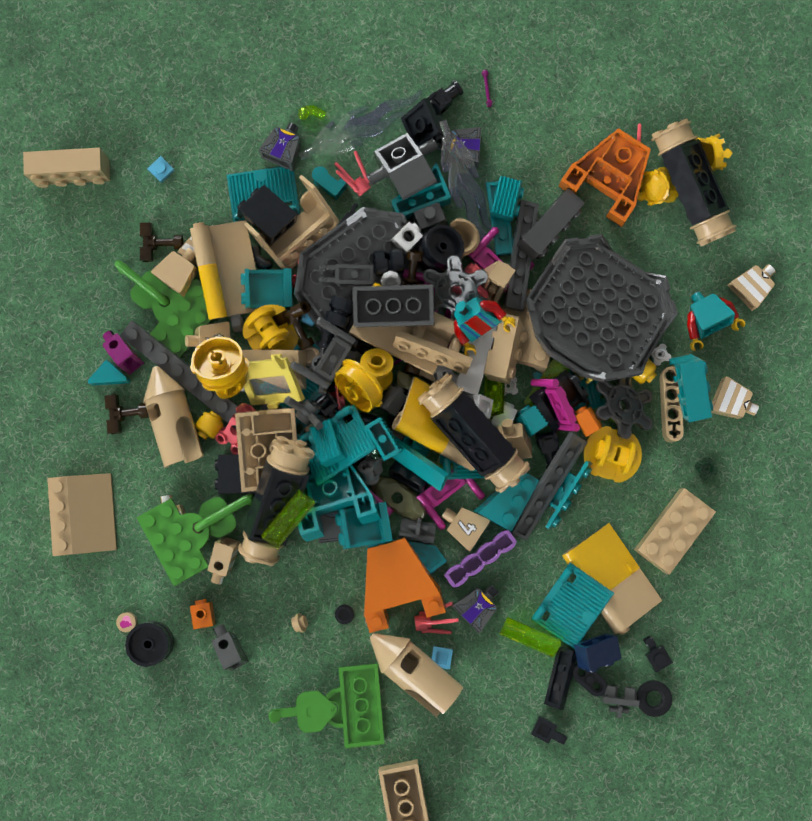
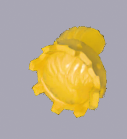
M720 134L711 135L707 138H697L713 171L723 170V167L727 166V162H723V158H730L733 154L729 148L723 150L722 145L725 143L724 138L718 139L721 137Z
M659 167L656 170L654 169V171L644 172L640 187L641 192L638 193L637 197L638 201L646 200L648 202L647 205L652 206L663 202L671 203L676 200L679 195L671 182V176L666 167Z

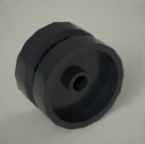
M440 224L434 226L416 242L415 250L423 252L422 261H418V263L424 270L433 269L438 273L445 272L448 269L447 260L450 256L457 255L460 258L463 256L464 242L461 235L448 225Z
M145 622L134 627L128 634L125 643L126 653L130 660L138 666H154L169 657L173 650L174 638L169 627L162 622ZM150 641L152 646H148L147 643Z

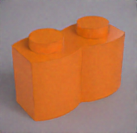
M585 405L575 411L576 422L579 424L585 437L603 427L591 406L587 408Z

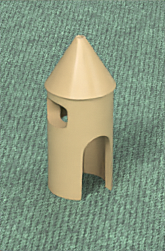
M155 366L152 368L143 403L146 405L164 468H168L170 465L183 460L185 463L204 457L185 395L186 390L159 366Z
M373 633L370 636L381 674L384 673L434 716L437 717L440 712L444 714L456 700L463 686L413 644L410 638Z

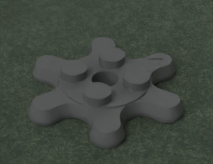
M452 255L448 258V269L445 273H438L433 269H428L423 274L425 282L433 284L435 288L434 311L440 307L448 308L451 312V320L453 321L456 319L454 312L458 302L464 301L467 303L475 297L481 300H488L477 291L479 285L487 281V272L482 269L471 274L465 272L462 269L461 258L457 255ZM460 285L462 293L457 294L453 292L452 286Z
M631 377L617 379L616 386L611 385L608 381H598L596 384L597 391L605 399V404L597 409L596 417L603 421L609 418L614 420L617 425V435L621 439L631 437V427L633 424H636L642 430H650L653 426L651 418L643 410L644 405L652 401V393L647 389L642 391L634 390L631 385ZM621 401L626 404V410H622Z

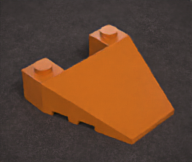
M618 128L600 142L599 145L587 152L581 159L574 162L560 181L558 187L563 190L569 188L576 194L584 181L616 201L606 217L622 227L636 206L651 149Z
M406 538L367 548L364 616L369 633L389 628L390 620L386 609L413 601H422L427 618L446 613V605L440 586L430 575V572L423 565Z

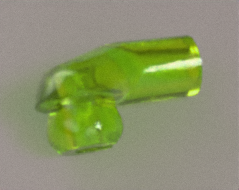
M315 105L301 106L298 110V117L302 120L307 119L308 115H313L323 120L326 115L324 110Z

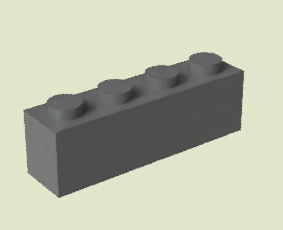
M566 189L517 243V246L532 260L538 256L541 258L549 250L546 248L549 243L553 245L559 239L558 233L561 230L564 232L571 225L569 221L572 218L576 219L582 213L580 208L585 203L572 190Z

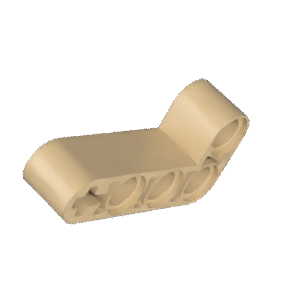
M675 366L664 369L659 376L662 435L664 440L670 443L679 441L684 433L683 415L677 395L680 394L678 382H674V378L673 381H669L666 378V372H671L673 376H677ZM667 391L674 393V400L668 399ZM669 409L675 412V419L669 418ZM673 430L677 435H669V431Z

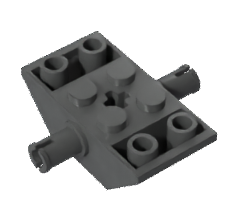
M406 133L374 151L373 155L380 164V168L367 174L366 177L371 186L385 178L390 179L401 198L405 200L437 182L424 156L439 148L433 138L418 146L410 135Z

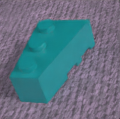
M437 163L431 169L437 182L405 200L400 195L396 196L391 201L393 212L403 213L408 221L413 212L432 204L440 203L441 207L451 204V195Z
M692 354L669 359L670 365L674 364L677 374L673 378L674 382H678L680 394L677 395L683 418L688 422L711 418L713 403L709 399L708 394L711 389L709 382L706 381V373L708 372L706 363Z
M525 473L519 477L520 482L512 488L509 486L502 493L495 491L474 512L512 532L539 480Z

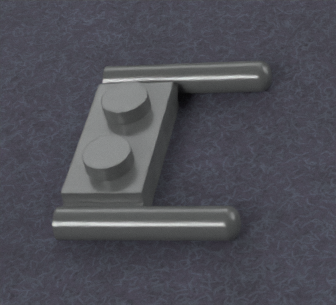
M319 317L316 323L335 336L332 338L314 372L295 361L291 363L290 367L324 389H327L356 339L322 317Z

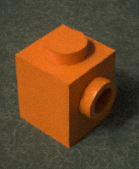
M207 599L196 600L195 605L190 606L193 630L216 625L212 602H207Z

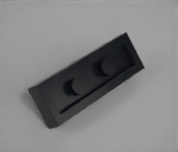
M558 646L545 697V705L564 710L576 662L575 651Z

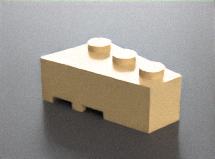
M500 260L483 269L487 272L488 279L484 284H481L488 291L487 299L497 303L515 272V269L511 268L509 264L503 263Z
M506 314L507 317L515 319V328L512 324H507L510 327V332H506L503 329L504 322L502 321L498 324L497 331L492 332L491 337H495L492 349L488 350L484 375L488 380L510 384L511 379H514L516 375L515 366L517 361L521 359V347L526 342L528 333L519 317Z

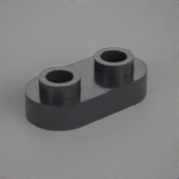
M576 663L573 670V678L591 695L599 697L605 694L607 688L606 681L598 673L587 672V670H585L584 675L580 676L578 671L581 668H578V663ZM595 682H598L600 685L598 689L593 688Z

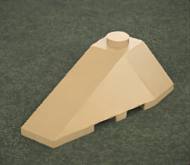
M242 350L244 358H247L249 362L272 359L271 355L282 354V358L288 357L290 364L295 361L307 368V350ZM293 370L300 388L306 389V377ZM284 376L259 378L289 389Z

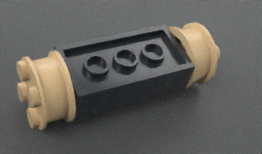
M684 119L668 125L665 130L653 133L651 140L657 144L660 151L658 156L663 158L664 166L668 169L671 182L675 186L679 200L685 208L686 216L691 224L694 225L690 227V230L694 229L698 238L696 243L701 247L735 232L737 225H733L728 215L730 210H728L727 202L699 139H697L698 136H694L690 124L692 122L691 120Z
M446 373L439 381L433 382L428 387L430 390L428 392L425 391L418 397L419 405L423 404L430 411V419L481 476H484L486 480L490 479L496 486V492L502 493L509 486L511 488L516 486L520 482L519 477L530 470L529 462H524L520 458L518 450L511 446L510 442L504 438L497 427L490 422L472 399L463 392L464 388H459L454 383L452 375Z
M277 436V439L272 441L274 448L272 454L267 456L244 526V540L238 546L239 553L249 563L257 562L274 566L279 561V550L287 544L310 476L308 473V463L314 457V451L307 447L305 441H293L282 436Z

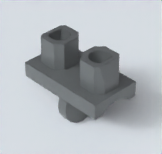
M418 518L417 521L402 519L399 538H406L409 542L415 540L423 544L434 543L436 524L422 522V518Z
M607 684L605 694L601 696V701L603 703L616 704V706H609V712H615L616 718L621 719L622 713L629 714V708L623 707V705L639 707L640 701L637 700L636 688L624 687V697L617 696L618 686Z

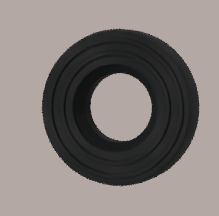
M650 680L643 683L637 690V700L640 701L639 709L651 717L664 715L672 705L671 691L660 681ZM651 691H657L661 695V702L657 706H651L647 702V695Z

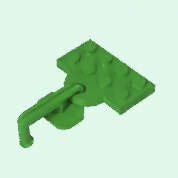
M117 260L114 265L118 272L124 274L136 284L130 293L132 300L143 309L153 308L154 316L159 321L150 334L181 358L189 348L185 346V336L195 335L196 328L208 325L212 321L208 318L201 282L196 278L190 285L186 295L182 297L157 279L151 273L152 270L147 271L141 277L129 268L127 264Z
M247 494L227 505L223 498L214 497L201 505L199 514L185 513L182 515L173 499L170 498L137 517L173 586L208 568L209 564L200 549L207 544L210 535L222 538L234 531L236 519L232 513L246 505L251 506L254 495Z
M377 663L338 667L340 687L332 689L326 696L319 691L302 692L296 699V707L271 709L268 712L269 720L272 723L279 722L280 718L297 716L298 727L306 733L321 731L327 723L334 727L343 728L345 748L384 744Z

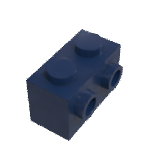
M604 633L574 645L578 668L587 670V672H596L600 667L611 666L615 661L621 659L618 637Z

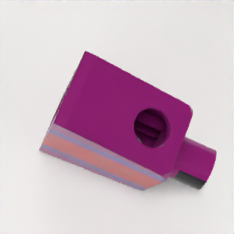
M109 330L103 334L106 342L102 346L116 365L126 373L131 375L144 364L129 343L118 333L114 334L112 330Z

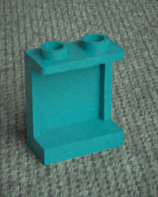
M284 268L283 270L245 269L244 273H241V285H244L245 293H241V304H245V309H257L264 305H279L284 308L292 307L291 268Z
M386 502L377 503L381 520L364 525L357 518L355 508L339 509L337 511L335 522L340 527L341 534H338L340 546L343 545V550L393 541Z

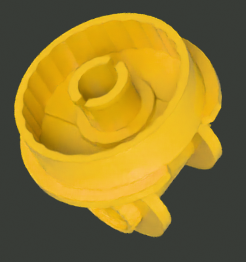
M264 305L255 309L247 317L243 326V336L248 340L253 350H294L299 337L293 325L288 326V323H285L278 327L272 318L285 311L284 307Z
M213 337L203 341L194 350L190 369L193 374H196L206 390L215 391L221 399H228L243 389L246 383L245 376L249 369V361L247 358H244L241 347L236 341L227 337Z
M375 348L366 351L362 355L360 363L351 359H345L342 362L343 367L335 373L334 377L338 390L351 405H355L360 411L370 412L374 407H381L383 404L382 393L390 387L393 380V358L387 351Z
M605 426L589 436L584 447L583 457L584 462L590 461L593 463L591 465L592 475L620 483L628 480L636 473L641 464L642 450L634 434H631V437L628 439H621L618 437L616 429Z

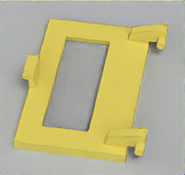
M282 354L271 355L272 359L249 362L244 390L251 405L267 404L268 409H277L280 403H285L284 400L287 396L296 401H303L305 399L295 373L290 367L291 364L288 357L282 358Z

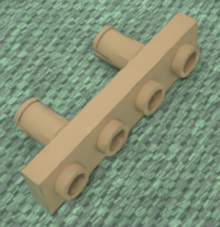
M415 326L412 335L398 330L392 347L402 352L413 354L418 358L429 360L437 365L445 366L455 372L467 373L473 358L459 353L462 345L457 337H453L449 348H445L423 339L426 326Z

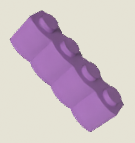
M509 530L501 531L493 537L491 542L482 544L476 553L468 554L462 559L460 564L451 566L444 576L453 588L465 583L469 576L479 573L485 565L496 561L501 553L510 551L517 541Z

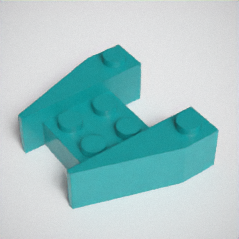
M352 465L319 486L313 475L309 473L310 476L296 514L300 536L306 542L324 537L320 516L339 509L355 506L357 518L362 525L381 520L375 498Z

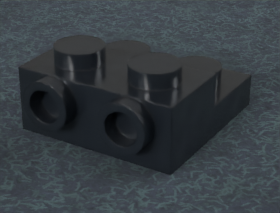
M429 98L422 99L401 117L406 132L418 146L432 138L436 143L445 140L444 135L449 132L442 115H436Z

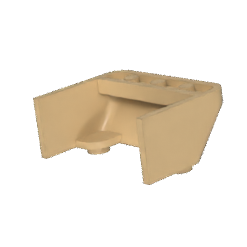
M302 175L299 178L308 190L300 199V205L304 211L297 216L296 223L271 247L265 242V236L261 232L258 233L247 222L244 224L256 241L281 269H292L298 264L300 252L326 235L339 223L338 218L316 186Z

